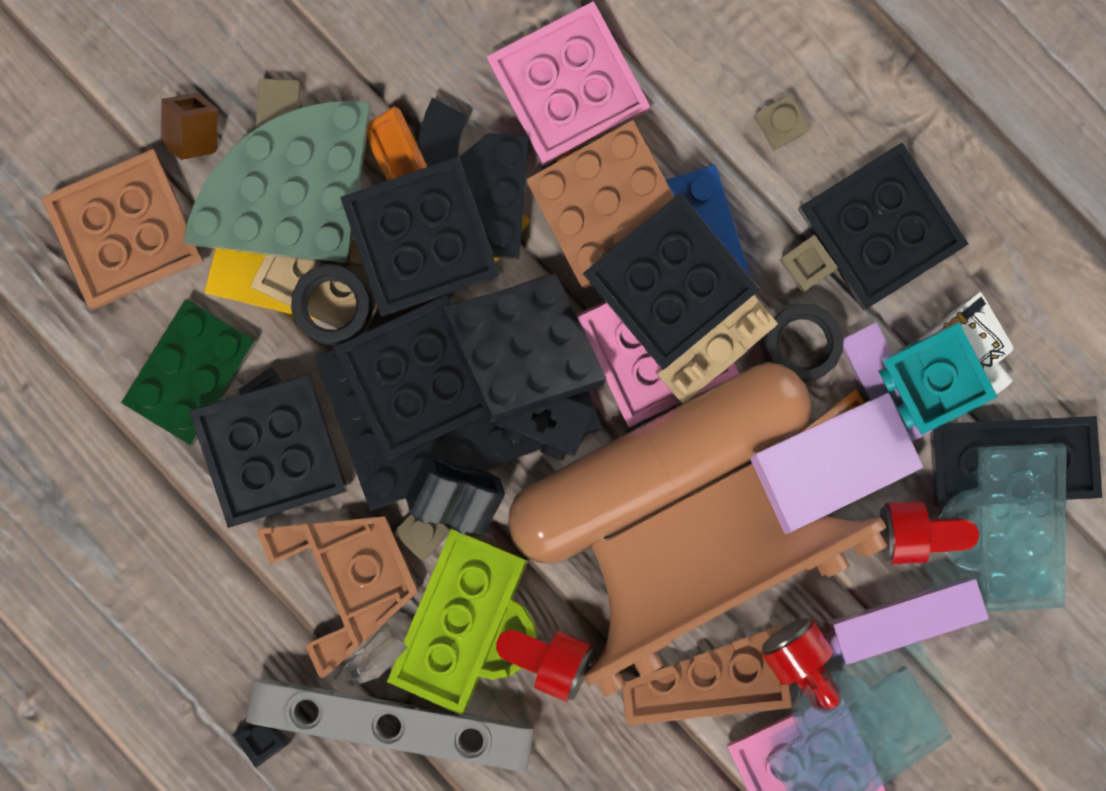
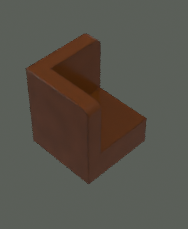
M199 93L161 99L162 145L180 160L214 154L217 150L218 109Z

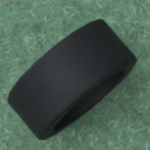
M322 265L309 270L298 280L292 292L291 311L295 323L309 338L324 345H341L358 337L365 330L371 318L372 299L367 286L355 272L341 265ZM328 281H336L348 286L356 299V311L352 320L338 329H324L316 325L308 312V299L312 291L319 284Z
M799 303L785 308L773 318L778 325L763 336V352L767 362L786 366L794 371L805 383L825 376L837 365L843 352L844 337L838 321L829 311L815 304ZM799 319L810 320L816 323L824 331L827 340L826 351L822 359L809 367H797L788 363L782 356L779 348V337L783 328L790 322Z

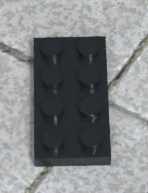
M1097 416L945 423L933 429L930 433L935 506L1103 498Z

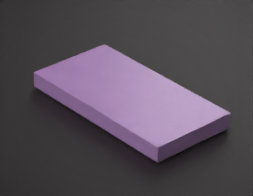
M889 393L749 456L784 534L793 532L924 468Z

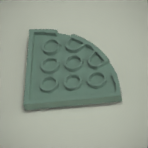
M339 101L305 106L274 118L249 133L231 148L205 181L193 205L183 242L191 246L348 266L353 234L340 197L359 191L371 111L370 103Z

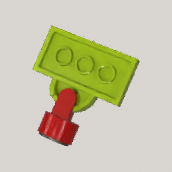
M451 529L387 682L455 713L464 715L480 677L495 680L513 676L520 670L526 669L537 674L534 684L535 689L568 703L569 700L575 699L584 681V672L591 664L594 650L591 649L592 644L561 631H557L550 644L538 640L533 618L524 606L513 600L528 560Z

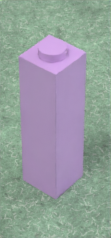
M965 577L828 621L827 624L830 632L825 633L824 636L834 650L832 658L838 656L840 662L848 665L988 620L989 617L976 579Z

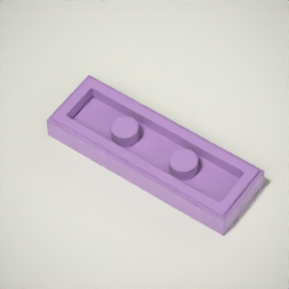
M877 322L844 338L843 352L868 402L889 393L896 409L904 404L897 389L891 392L887 390L878 370L885 367L881 358L892 353ZM900 415L911 441L932 432L931 430L921 435L916 426L908 429Z

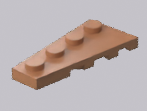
M781 625L659 669L644 677L640 676L625 682L626 686L622 688L626 726L792 708L789 685H781L761 655L763 644L781 629Z

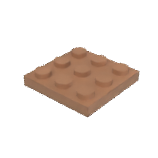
M634 120L526 179L583 288L591 284L582 273L674 197Z
M154 149L41 197L90 310H96L205 262L198 246L186 245L183 242L188 222L161 159Z

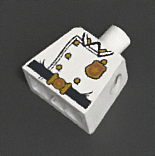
M981 292L970 296L918 340L920 341L956 322H960L994 391L998 394L1013 382V379L999 362L1014 349Z

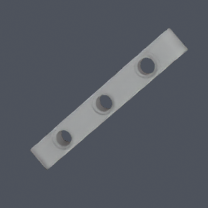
M253 679L246 722L259 726L519 771L528 769L535 729L529 725L471 714L460 715L443 709L269 679ZM302 700H311L317 705L319 709L317 719L307 720L301 716L299 704ZM385 714L395 715L401 723L400 732L396 734L385 733L380 727L381 716ZM468 728H474L482 734L483 743L480 747L470 749L462 744L460 734Z

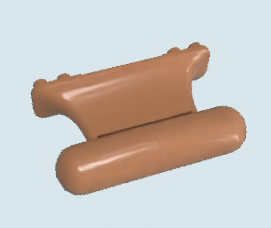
M770 362L753 366L525 487L514 497L509 508L508 527L513 542L524 555L535 562L551 565L565 561L591 547L598 560L609 598L610 628L607 642L601 655L584 672V679L588 686L597 683L603 697L609 696L626 686L620 672L621 670L634 664L641 677L656 671L663 666L656 651L670 645L671 640L802 570H810L817 566L821 576L831 577L850 566L843 554L849 548L853 547L858 557L862 555L868 557L887 547L880 533L886 528V525L880 517L849 521L826 515L793 532L784 534L753 464L749 465V462H751L749 456L805 430L811 416V399L806 385L791 369L782 364Z

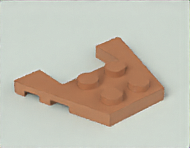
M387 516L261 528L256 531L270 565L311 548L344 624L343 628L305 645L320 679L332 672L419 592Z

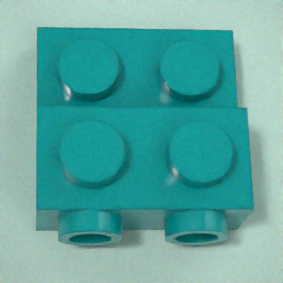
M956 322L920 341L916 340L881 358L885 367L878 370L889 392L897 389L904 403L898 406L897 409L906 427L909 429L916 426L921 435L998 397L960 322Z

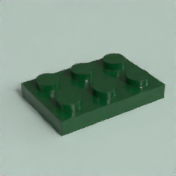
M185 299L121 403L185 443L193 446L198 437L189 411L193 408L222 400L257 342Z

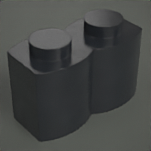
M425 457L406 495L410 514L421 523L429 525L434 523L449 524L455 531L466 535L471 533L485 534L505 496V491L500 478L491 473L475 468H463L441 458Z

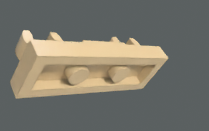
M753 295L665 370L659 368L655 373L683 404L733 364L778 323Z

